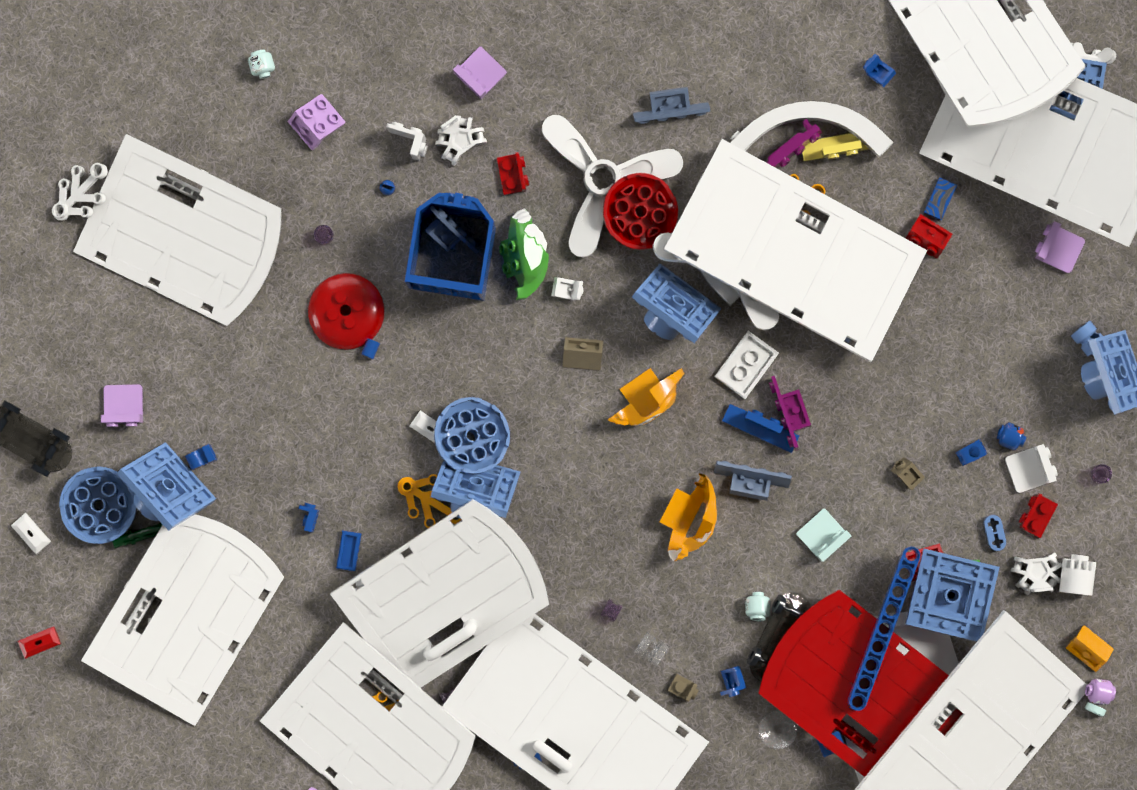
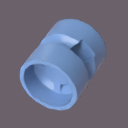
M1090 320L1071 335L1077 344L1082 345L1081 349L1087 357L1091 355L1089 340L1103 336L1101 333H1096L1097 328Z

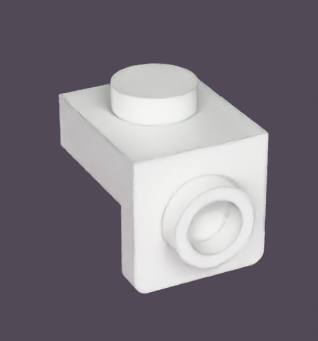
M554 277L551 296L567 300H580L583 294V281Z

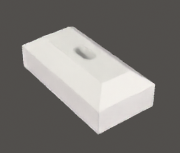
M419 411L410 427L435 443L434 431L431 432L427 427L435 428L436 421L422 411Z
M27 513L23 514L11 525L35 554H38L51 543V540ZM29 530H30V531L32 532V534H33L32 537L28 534V531H29Z

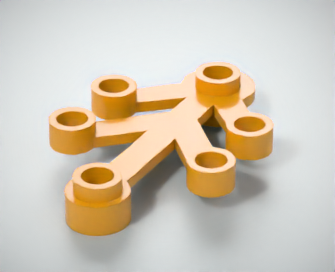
M431 474L428 478L416 481L411 477H404L398 482V491L406 496L409 508L408 516L415 519L419 516V510L415 507L413 495L421 500L425 516L424 525L427 528H430L426 524L428 519H432L434 524H436L435 519L432 517L430 505L446 515L452 513L451 508L431 497L432 491L423 492L418 489L429 484L434 486L430 482V478L432 476L437 478V475ZM405 483H409L411 485V488L409 490L404 489L403 486ZM412 509L417 511V515L414 517L410 515ZM459 518L458 520L452 519V520H450V521H451L452 523H454V524H457V523L460 522L462 519H460V518Z

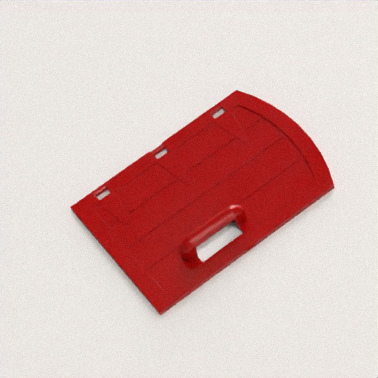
M837 590L810 607L786 631L768 661L758 694L822 743L825 748L831 750L865 777L949 675L893 632L867 705L860 711L851 709L848 705V697L877 619L841 590ZM851 606L861 612L858 618L849 612ZM882 623L879 626V631L882 634H886L889 628ZM875 641L872 645L873 650L880 652L882 644L879 641ZM899 643L909 650L905 655L896 649ZM870 659L866 662L865 666L867 670L872 671L876 664ZM866 678L860 679V688L866 689L869 686V681ZM855 696L853 698L852 704L854 707L861 706V697ZM955 708L938 730L945 736L963 713ZM848 714L878 738L876 743H871L843 721V717ZM833 730L839 731L867 753L865 757H860L831 734Z

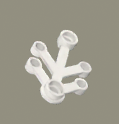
M100 163L93 164L90 168L91 175L80 186V177L84 175V168L78 165L73 166L71 169L72 183L64 178L58 183L60 188L59 202L52 208L54 217L60 221L66 220L70 215H81L85 218L91 217L93 214L91 207L72 208V206L76 202H94L99 205L105 202L106 198L102 193H84L98 179H103L107 176V167ZM71 189V196L67 199V191Z

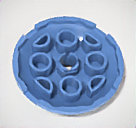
M467 397L452 402L441 412L435 424L434 440L438 453L450 467L455 470L460 469V472L478 474L494 468L504 458L510 443V430L506 418L495 405L481 398ZM468 432H472L474 434V441H471L467 438Z
M106 467L87 468L72 476L64 486L59 502L62 521L69 532L78 539L94 544L108 543L122 536L133 523L137 510L134 504L135 493L118 476L117 471ZM98 500H102L104 504L103 509L100 511L95 509V502Z

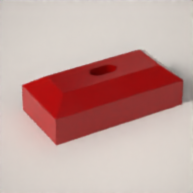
M54 626L18 641L25 659L61 644ZM39 640L42 641L41 644L36 645V642H37V641H39Z

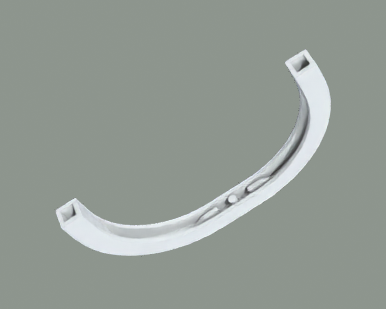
M816 101L797 102L775 108L754 120L741 133L737 131L730 138L732 140L731 144L746 151L754 142L770 130L787 123L808 119L830 123L847 130L861 140L878 158L893 144V141L875 124L861 114L837 104ZM700 270L707 283L729 306L740 297L738 290Z

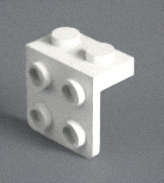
M397 122L387 123L386 128L388 132L414 139L410 151L412 159L420 161L421 157H425L427 146L425 143L426 137L422 130L411 127L409 130L404 128L403 124Z
M1044 444L1005 458L1016 492L1021 493L1057 481V470L1054 465L1051 466L1049 460L1051 458L1050 450Z

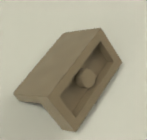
M565 337L563 367L601 370L603 341Z

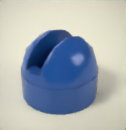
M384 180L380 184V191L383 195L389 196L394 193L395 185L390 180ZM383 184H384V185H387V186L392 187V189L389 190V189L383 188L382 186H383Z

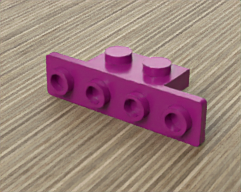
M774 375L771 376L772 382H769L772 394L776 393L778 400H775L777 410L783 413L784 418H781L784 429L788 428L790 436H787L789 446H794L795 451H797L799 447L794 432L811 427V423L800 390L781 395Z

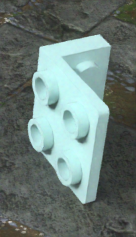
M822 509L796 533L821 562H824L851 537L850 533L844 530L826 509Z

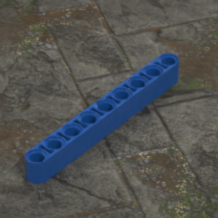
M907 547L901 552L848 697V705L853 710L860 711L867 705L920 559V551L915 547ZM908 550L914 551L916 555L913 561H909L906 558ZM902 568L907 569L909 572V576L906 579H902L899 576V571ZM896 586L902 589V595L898 598L892 593L893 588ZM888 605L895 607L896 611L892 616L886 613ZM882 623H886L889 626V631L886 634H882L879 631V626ZM875 641H879L882 644L880 652H875L872 648ZM870 659L876 664L872 671L867 670L865 666L866 662ZM862 678H866L869 681V686L866 689H862L859 686V681ZM855 696H859L862 699V704L859 707H854L852 704Z

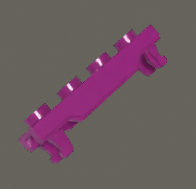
M805 119L803 125L807 131L793 136L768 157L767 163L775 168L780 166L783 168L791 161L790 158L792 156L801 154L806 149L805 146L810 142L814 143L821 137L822 131L816 124L810 125L808 119Z

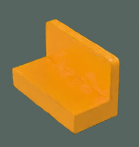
M1085 625L1081 627L1077 636L1066 647L1067 650L1095 672L1108 661L1114 650Z

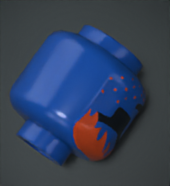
M1008 422L1005 425H1001L996 439H999V445L1014 451L1019 446L1023 447L1026 436H1024V429Z

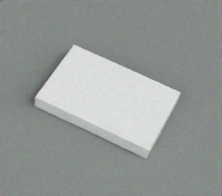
M747 331L717 372L715 378L746 399L779 352L750 331Z

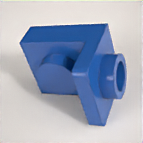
M305 503L304 506L299 505L298 509L309 511V514L304 516L302 526H305V531L313 533L320 510H316V505Z

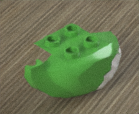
M524 208L517 211L511 217L508 239L501 241L499 246V252L504 260L502 266L503 273L506 274L507 278L515 276L519 287L514 288L517 292L516 300H525L536 291L544 280L549 260V254L546 253L547 242L543 232L532 223L529 212Z

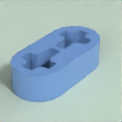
M996 515L987 516L984 520V529L988 545L992 550L1000 551L1006 546L1002 521ZM991 518L998 522L995 525L996 532H993L992 526H988ZM994 534H997L998 540H1002L999 548L992 544L995 541Z

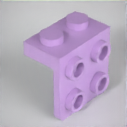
M1054 221L1051 225L1047 224L1043 232L1045 238L1043 242L1038 243L1035 252H1037L1035 258L1065 273H1070L1084 246L1085 240L1060 228L1061 224Z
M106 385L104 387V415H101V423L106 424L107 427H118V423H126L127 427L137 426V423H143L142 386Z

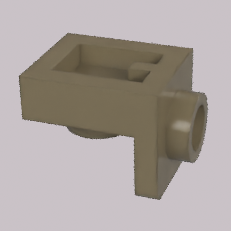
M905 457L898 460L891 469L911 491L925 478L917 467Z
M676 674L668 689L669 692L688 702L690 699H695L699 690L696 689L697 684L679 674Z

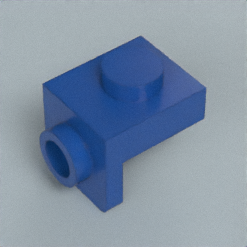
M876 54L869 58L863 66L866 74L882 87H885L896 74L895 70L881 61Z
M740 666L721 671L727 689L720 692L721 696L726 694L729 697L740 694L739 690L746 688Z

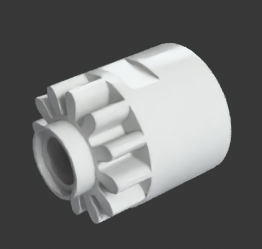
M1071 554V559L1063 558L1059 592L1092 596L1096 562L1088 561L1089 556Z

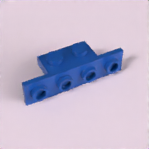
M729 404L722 422L790 453L793 452L794 446L790 447L787 436H790L789 431L780 425L781 422L772 417L768 420L762 417L763 413L753 409L752 412H747ZM794 433L796 441H798L799 435Z

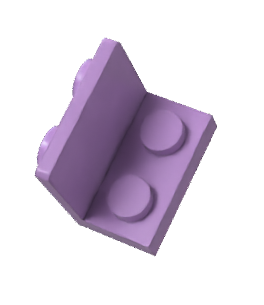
M478 47L461 66L458 64L453 69L454 74L480 99L507 74V71L482 47Z
M320 94L297 109L288 120V123L308 147L314 150L326 136L343 126L345 121L328 100Z

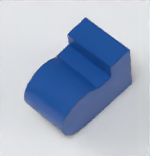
M981 439L955 452L962 466L988 454Z
M210 444L185 456L191 470L217 461V457Z

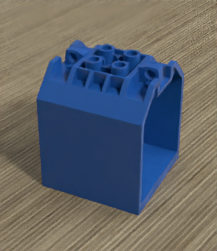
M439 192L416 209L405 283L409 289L485 300L496 228L494 220L478 198L472 196H464L463 198L462 193ZM432 205L437 210L441 208L449 215L484 220L489 226L479 285L415 275L423 223L426 218L433 214V211L430 209Z

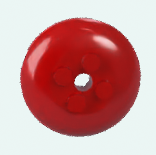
M634 173L622 177L611 186L604 200L603 218L609 233L620 244L631 249L653 248L654 241L660 234L673 232L678 220V204L676 197H674L669 186L663 180L647 173ZM637 207L643 210L641 217L636 214L635 209Z
M350 273L337 274L320 283L314 290L308 306L309 322L318 338L331 347L344 350L361 347L366 344L368 338L373 339L383 324L385 314L383 299L378 289L366 278ZM349 306L351 313L348 316H343L341 314L342 307Z

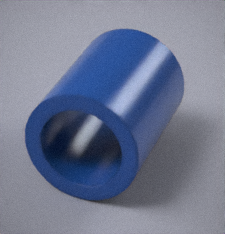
M368 338L361 354L374 359L380 343Z

